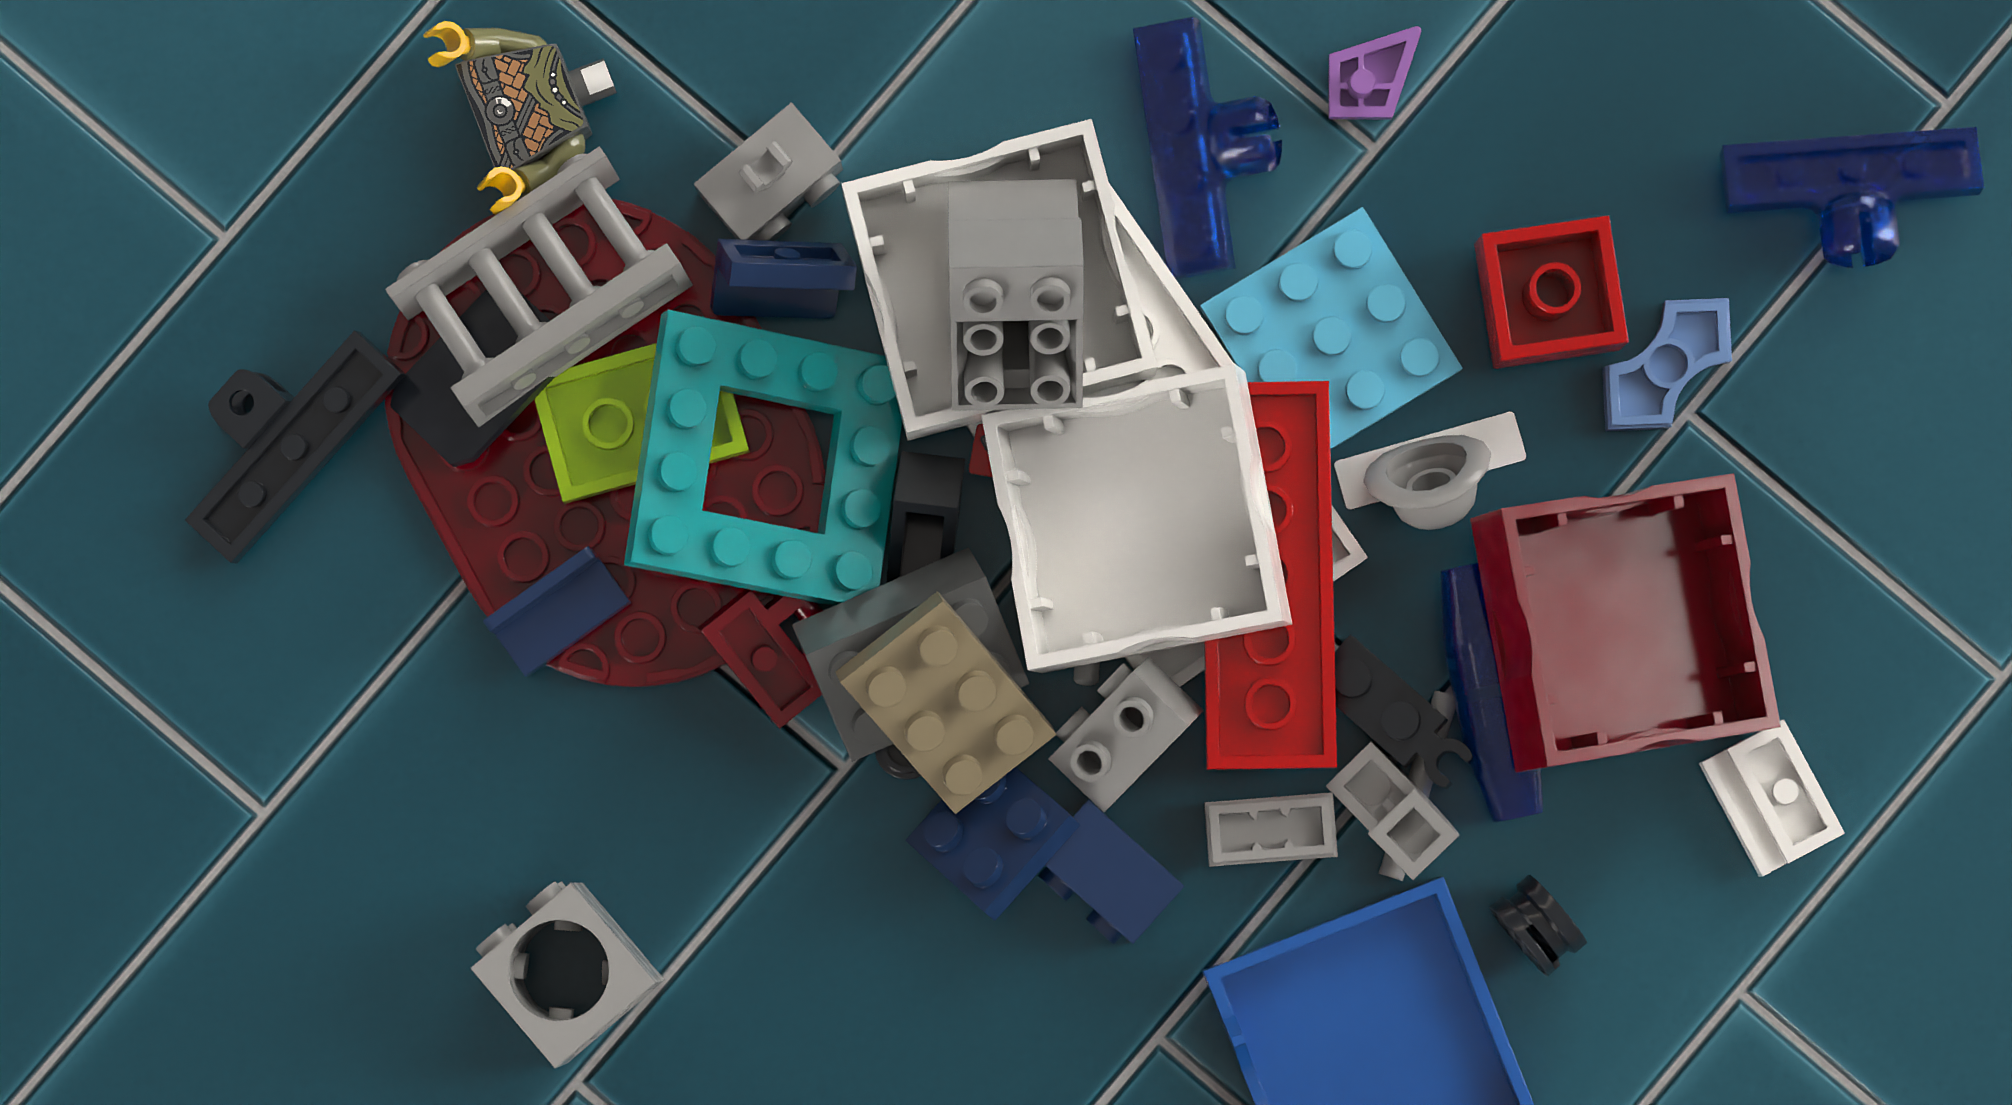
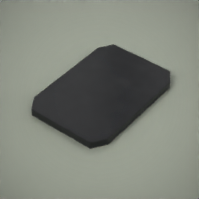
M487 289L459 317L486 358H495L516 344L518 335ZM520 292L539 322H549L550 320ZM440 337L394 388L390 407L452 467H457L476 461L555 377L546 378L482 426L478 427L450 388L462 380L464 371Z

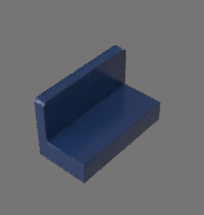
M718 239L710 308L715 315L830 319L836 314L839 290H854L857 265L842 243Z
M587 546L483 620V623L491 633L497 636L524 676L529 677L632 602L597 553Z

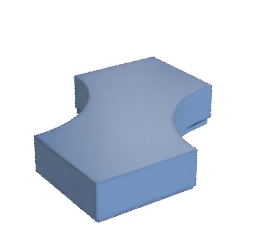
M1729 298L1665 300L1662 303L1659 328L1647 348L1638 356L1628 361L1611 364L1602 368L1605 432L1656 430L1672 427L1675 404L1687 382L1704 369L1720 364H1728L1732 361Z

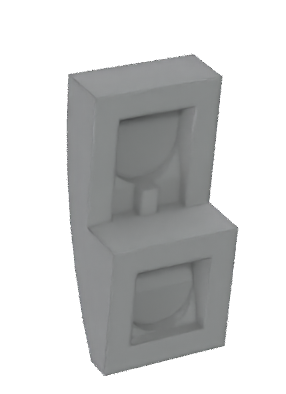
M1374 740L1326 785L1370 831L1368 835L1412 880L1460 835L1428 797Z

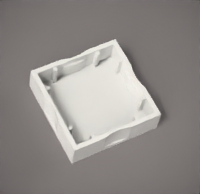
M1092 119L1003 141L985 152L967 158L945 161L930 160L841 183L844 201L908 441L982 422L981 415L1004 411L952 410L948 181L1076 179L1078 218H1081L1084 259L1083 395L1155 376L1158 365L1135 279L1125 263L1115 226V204Z
M1235 363L1146 381L1124 392L1109 396L1083 398V408L1009 409L981 415L997 504L1006 522L1011 540V581L1028 670L1045 673L1292 625L1246 373Z

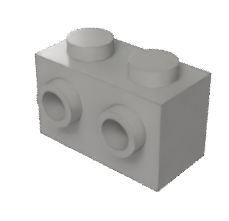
M1149 657L1133 672L1123 663L1097 690L1106 700L1091 715L1081 707L1056 732V736L1064 743L1049 760L1103 813L1204 711Z

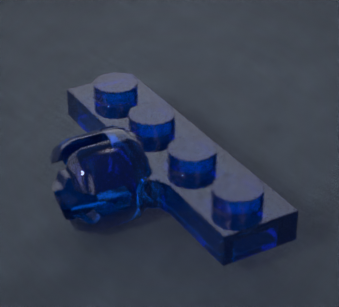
M1189 17L1133 28L1167 267L1175 279L1236 269L1225 197L1226 186L1233 178L1275 170L1280 164L1282 140L1272 142L1270 135L1248 137L1280 129L1276 112L1270 102L1258 96L1221 103L1214 102L1210 93L1199 19Z
M1976 127L1723 145L1720 152L1727 213L1795 208L1813 210L1819 219L1823 256L1830 264L1841 268H1853L1851 255L1860 252L1863 267L1881 264L1892 259L1900 245L1895 208L1897 203L1906 200L1980 195L1984 188Z

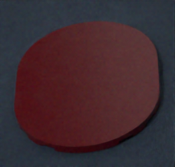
M612 199L646 250L655 251L664 244H668L693 286L573 366L657 343L661 314L667 310L762 329L755 316H722L713 313L710 308L716 256L688 231L686 232L675 223L653 213L651 210L629 202ZM584 204L552 225L593 286H603L623 272L625 263ZM495 214L482 219L463 231L441 251L494 217ZM531 240L498 260L518 291L549 320H552L569 308L572 302L571 298ZM476 275L445 297L458 317H460L486 288ZM399 311L392 330L387 355L405 374L441 337L424 311L410 320H407L403 313ZM394 389L385 398L388 427L401 465L464 583L487 617L587 546L597 553L632 602L546 665L582 680L623 687H650L683 682L705 675L726 665L725 661L698 629V626L741 593L744 588L624 565L636 484L564 504L535 400L522 411L476 461L452 467L390 407ZM734 394L750 452L709 464L702 510L818 533L826 473L819 441L806 409ZM751 590L763 606L775 597V594Z

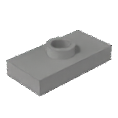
M1333 793L1204 803L1209 867L1338 857Z

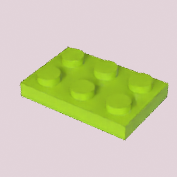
M657 343L570 367L555 377L534 399L564 504L636 484ZM719 392L709 464L750 452L733 393Z

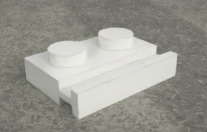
M1780 720L1781 727L1759 731L1699 763L1759 877H1763L1782 865L1790 863L1845 834L1785 720Z

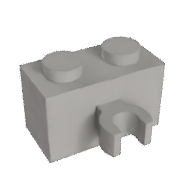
M791 102L696 181L694 186L700 197L737 240L776 241L792 225L787 216L805 201L811 208L815 207L837 189L840 182L835 176L843 170L839 157Z

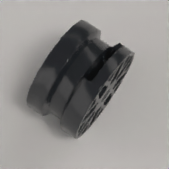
M1527 875L1516 884L1518 890L1516 894L1510 899L1501 897L1489 908L1522 952L1544 975L1548 976L1560 966L1559 958L1567 951L1576 953L1587 944V941L1579 928L1551 894L1532 875ZM1526 929L1530 931V933L1533 935L1532 937L1529 935Z

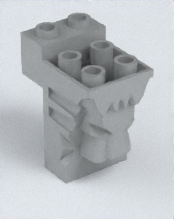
M1077 180L948 181L952 410L1083 408L1084 259L1081 218H1078Z

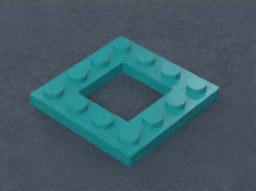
M672 310L662 313L624 565L832 606L879 587L902 427V417L886 356ZM720 391L834 414L818 533L702 510Z

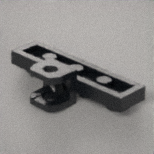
M355 330L295 397L268 375L244 369L237 370L210 399L208 406L217 424L241 447L248 450L190 513L185 521L230 563H238L406 374L361 332ZM252 395L254 406L251 412L247 413L245 403L248 397Z

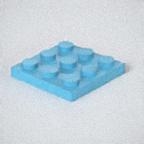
M1363 207L1200 305L1201 312L1230 359L1245 371L1247 382L1329 381L1330 450L1463 369Z

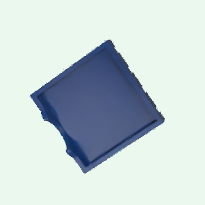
M1444 877L1434 878L1410 890L1396 893L1363 906L1349 914L1340 915L1302 930L1296 935L1279 939L1241 954L1235 959L1224 963L1221 962L1202 970L1254 1105H1534Z

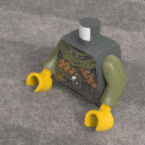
M448 21L438 23L423 34L424 38L433 36L442 39L447 47V52H437L428 58L432 66H445L458 57L464 60L455 64V67L494 166V169L479 183L477 189L482 191L484 188L491 186L503 193L504 197L496 201L490 208V211L495 215L510 207L517 199H521L557 175L559 168L567 160L576 155L584 154L585 140L593 134L582 106L617 93L604 58L568 71L557 44H547L538 35L502 28L461 29L459 25Z

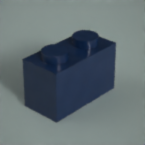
M1088 800L1073 816L1081 825L1045 864L1046 867L1038 877L1065 901L1075 892L1094 910L1087 916L1086 920L1111 943L1115 944L1123 935L1130 943L1134 944L1185 886Z

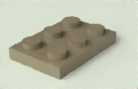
M938 591L835 671L845 689L955 814L1057 735L1049 721Z

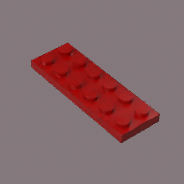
M1329 381L1247 382L1292 625L1204 642L1207 770L1336 768Z

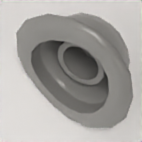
M1447 435L1423 439L1383 453L1369 465L1363 483L1372 497L1388 506H1392L1403 522L1418 529H1441L1463 519L1474 506L1477 483L1488 470L1491 451L1483 441L1465 435Z

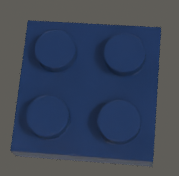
M1015 767L956 814L942 799L905 841L995 921L1081 824Z

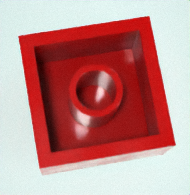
M1609 215L1484 233L1475 242L1474 247L1493 369L1619 351L1629 342Z

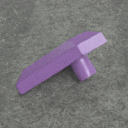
M1415 26L1329 54L1328 119L1392 120L1421 35V28Z

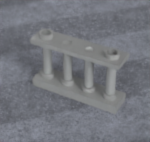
M600 146L588 154H579L567 160L559 168L557 175L431 259L417 261L409 265L399 274L397 281L385 289L407 320H410L422 311L425 312L464 371L462 380L450 388L478 427L482 426L546 378L557 377L693 286L668 244H664L655 251L646 250L605 189L620 179ZM583 204L625 263L623 272L603 286H593L552 226ZM529 240L532 241L572 300L567 310L549 322H539L498 261ZM476 275L518 335L516 344L495 358H486L445 297Z

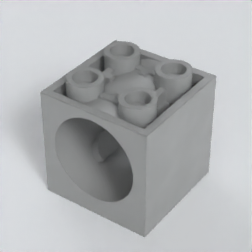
M556 881L550 884L525 906L532 916L518 928L513 923L509 926L504 924L487 937L476 948L483 958L471 967V970L554 1068L569 1063L665 980L583 883H570L565 886L562 881L558 884ZM551 923H554V930L582 931L583 927L587 928L601 942L608 960H603L602 985H606L604 993L589 1011L578 1017H573L574 1009L549 1007V1012L533 1000L524 983L529 965V954L525 953L526 948L532 938Z

